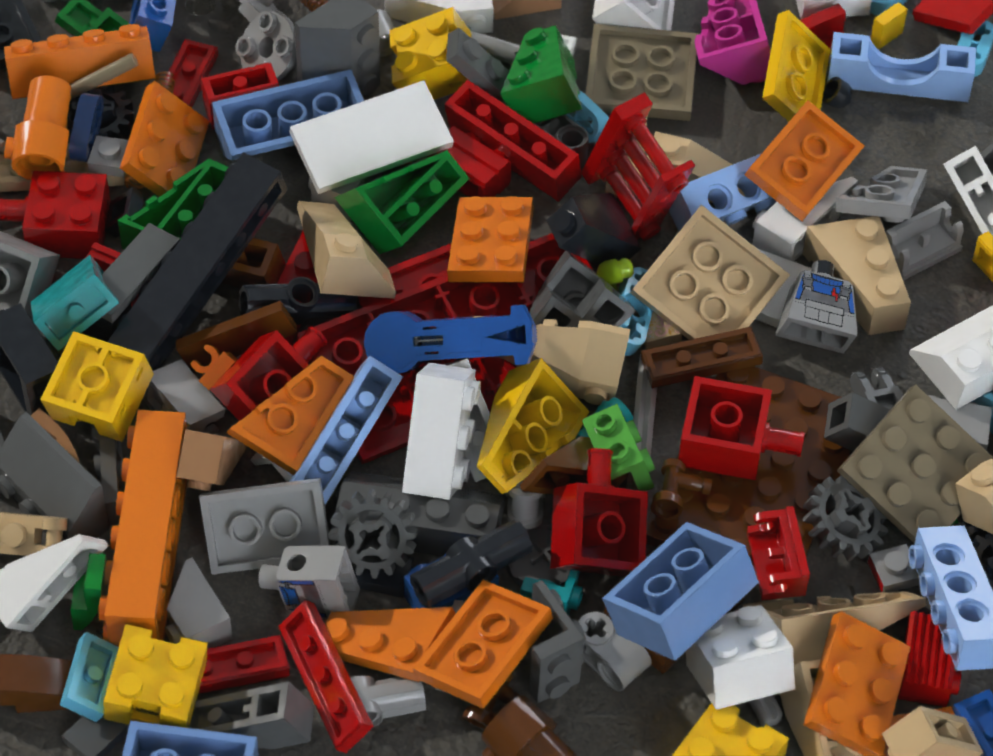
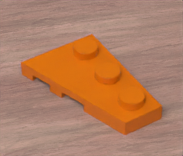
M320 356L287 382L279 391L258 405L255 410L229 428L227 434L287 472L295 475L355 376L325 357Z
M453 607L331 612L324 624L342 661L419 682L420 680L415 678L412 668L456 613Z

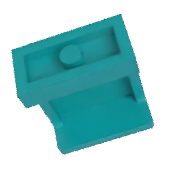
M91 255L87 256L31 301L34 324L58 351L67 345L73 331L81 334L119 304L118 298L103 281L102 274L104 270Z

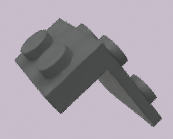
M542 580L533 584L532 600L550 607L553 619L539 636L542 643L532 647L529 692L537 704L548 698H558L564 695L570 687L580 683L583 646L586 641L585 633L579 622L575 619L571 621L564 611V605L559 594L554 589L549 590Z

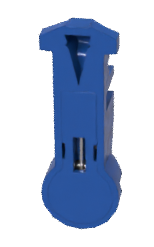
M526 305L511 306V315H490L477 318L459 317L422 320L416 314L408 311H393L379 315L370 323L365 332L364 348L367 357L372 356L398 374L412 371L427 360L513 355L515 365H525L531 362L537 343V329Z

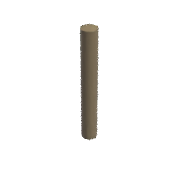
M130 53L71 83L70 100L137 67L138 61L134 54Z

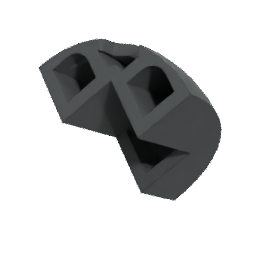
M565 251L541 286L530 309V315L536 325L543 324L544 319H555L560 327H578L579 321H594L619 327L636 310L597 273L573 254Z

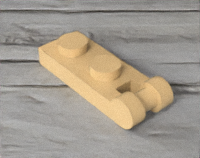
M0 512V554L28 556L62 542L63 531H67L68 518ZM42 529L46 530V544H41Z

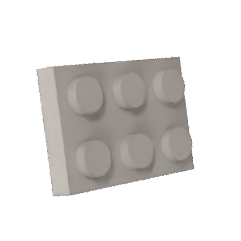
M321 478L205 492L199 496L211 575L260 569L263 564L279 566L283 551L288 546H331L328 537L329 530Z

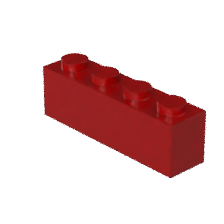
M467 80L444 104L450 128L455 126L465 133L468 131L472 132L480 139L482 144L493 151L497 149L503 152L511 161V170L559 202L582 177L578 153L471 81Z

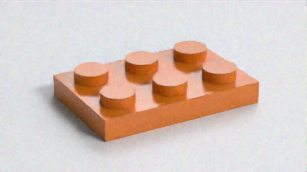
M156 81L152 82L145 88L120 169L157 196H162L173 188V182L196 167L210 121Z
M807 100L744 175L800 221H803L865 145Z
M459 197L447 269L448 281L524 282L534 209L533 197Z
M482 580L412 668L415 678L484 709L552 621L553 614L551 608L491 582Z
M843 611L833 615L803 725L863 756H883L886 741L882 733L889 729L910 646Z

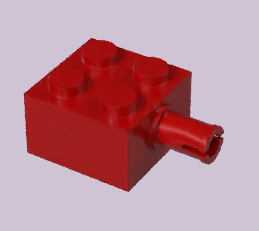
M33 171L29 194L25 197V200L0 199V221L23 222L24 240L59 254V258L84 259L90 252L94 242L104 246L106 231L104 230L111 202L107 174Z
M309 327L293 346L278 330L262 335L209 390L238 420H242L255 410L258 405L270 398L284 387L287 382L308 367V362L322 347L328 344L327 339L314 327Z
M694 376L681 436L678 460H681L686 468L756 480L761 453H765V450L801 457L805 432L770 427L767 419L772 390Z
M603 448L588 449L587 484L577 482L556 487L553 490L550 568L626 576L646 559L648 492L612 486L613 450Z

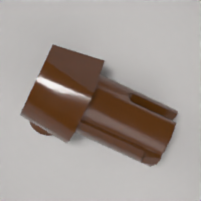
M525 695L518 696L508 703L488 724L481 737L487 745L482 752L483 756H578L553 732L557 724Z

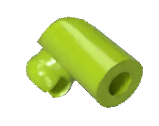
M622 258L619 261L610 259L600 263L597 274L617 291V284L622 283L625 278H631L634 274V269L628 258Z

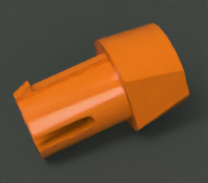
M43 75L35 77L30 81L23 122L16 125L14 137H6L4 159H12V169L19 176L30 181L33 171L64 172L69 140V130L67 129L68 111L72 88L67 81L61 78Z

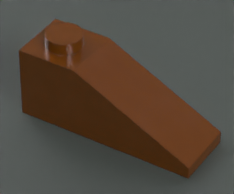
M580 436L544 458L520 484L521 489L525 492L553 495V490L556 487L577 482L587 484V450L594 448L590 438ZM626 473L611 480V485L618 487L628 477V474Z

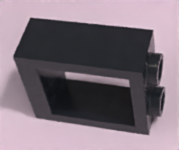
M19 303L8 309L0 310V373L24 412L31 416L40 408L48 414L40 399L58 361L22 304Z

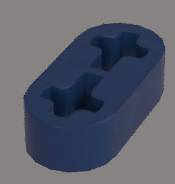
M82 93L79 98L69 142L70 160L88 162L96 136L99 134L103 115L104 100L101 95Z

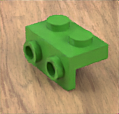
M618 404L582 420L594 448L613 450L611 480L631 472L639 491H647L654 488L649 472L656 470L647 448L639 451L636 444L641 442L642 439L633 420L625 421Z

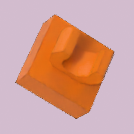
M206 344L204 349L210 353L212 357L211 363L208 366H203L197 360H193L190 364L196 372L204 373L199 382L209 390L238 359L230 352L223 351L220 354L215 346Z

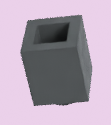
M852 392L829 403L824 439L854 452L890 409Z

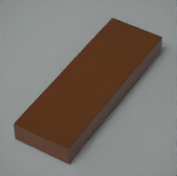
M278 301L177 339L176 350L194 373L196 371L190 364L193 360H197L203 366H208L212 361L210 353L204 349L206 344L215 346L220 354L223 351L230 352L237 357L242 355L260 336L278 330L284 338L298 334L297 325L283 303Z
M746 327L642 350L641 360L651 388H657L693 380L694 376L706 377L760 365L763 362V355L752 327Z

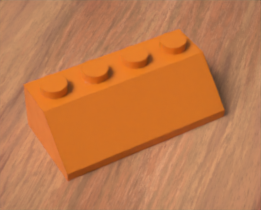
M138 24L123 25L119 30L110 32L92 29L85 31L82 36L75 37L57 34L48 37L47 41L32 42L28 39H22L12 42L11 46H4L12 99L28 97L30 81L35 77L43 75L55 76L71 84L130 53H133L136 57L138 66L98 87L156 78L147 26L140 27Z

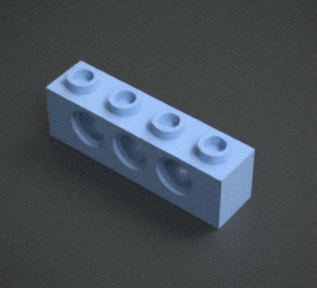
M761 154L690 181L680 191L669 209L678 231L683 228L700 205L704 206L720 220L725 221L728 226L746 218V212L755 209L756 213L759 214L762 210L771 208L776 201L744 175ZM738 188L743 191L744 196L740 194ZM708 199L713 202L715 208L709 204Z
M369 356L356 371L355 377L300 468L289 481L321 478L325 504L403 376L372 356Z
M965 525L918 528L915 544L909 548V563L912 569L917 570L920 578L921 594L923 597L928 598L931 606V618L933 624L938 625L940 628L945 653L950 654L956 671L993 669V591Z

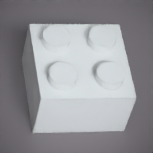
M762 605L746 606L738 611L726 613L686 651L687 667L716 710L795 689L793 647Z

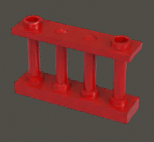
M645 92L613 109L581 172L589 185L599 179L609 183L634 220L631 229L636 239L642 238L643 241L654 237L661 231L660 225L680 191L688 185V177L695 167L693 161L689 160L675 168L645 124L647 122L646 117L653 103ZM636 140H638V142L640 143V145L643 147V149L645 150V152L647 153V155L649 156V158L651 159V161L654 163V165L656 166V168H657L658 171L660 172L661 176L659 175V173L657 172V170L655 169V167L653 166V164L650 162V160L648 159V157L646 156V154L644 153V151H643L642 148L639 146V144L637 143Z

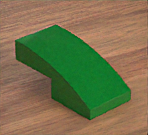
M71 0L56 15L55 19L57 25L74 36H82L85 31L92 29H101L104 32L117 31L121 26L129 24V22L109 7L102 12L87 0Z
M89 553L87 572L74 584L71 602L73 630H83L98 612L105 574L106 554Z

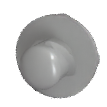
M269 11L261 12L248 25L243 36L238 38L235 46L236 53L240 56L243 68L255 67L256 65L270 62L277 80L280 81L290 70L297 68L295 26L288 17Z

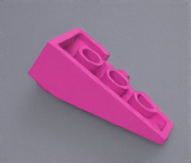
M709 0L707 17H703L701 21V34L696 35L694 41L700 65L742 85L765 81L771 51L757 1Z

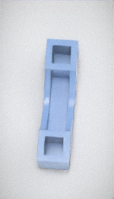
M834 32L827 82L833 77H839L847 82L852 90L969 102L975 76L976 48L940 44L933 52L916 59H898L880 52L873 45L870 36Z

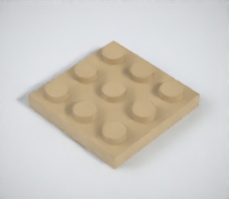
M700 205L635 285L631 294L686 338L692 340L749 327L790 274L708 209Z

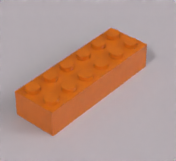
M138 410L135 425H129L127 448L131 449L130 458L123 459L121 472L122 482H126L125 491H118L116 515L120 516L119 526H112L110 547L115 552L113 560H107L105 565L104 579L105 585H109L108 595H101L99 602V620L104 621L103 640L118 647L125 624L152 630L153 639L161 641L165 639V627L168 618L167 607L171 598L188 479L176 477L185 429L188 430L185 412Z

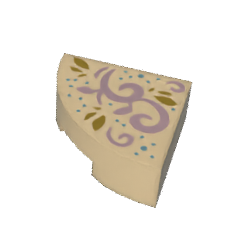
M655 312L652 313L647 337L644 342L645 349L660 347L682 340V334Z

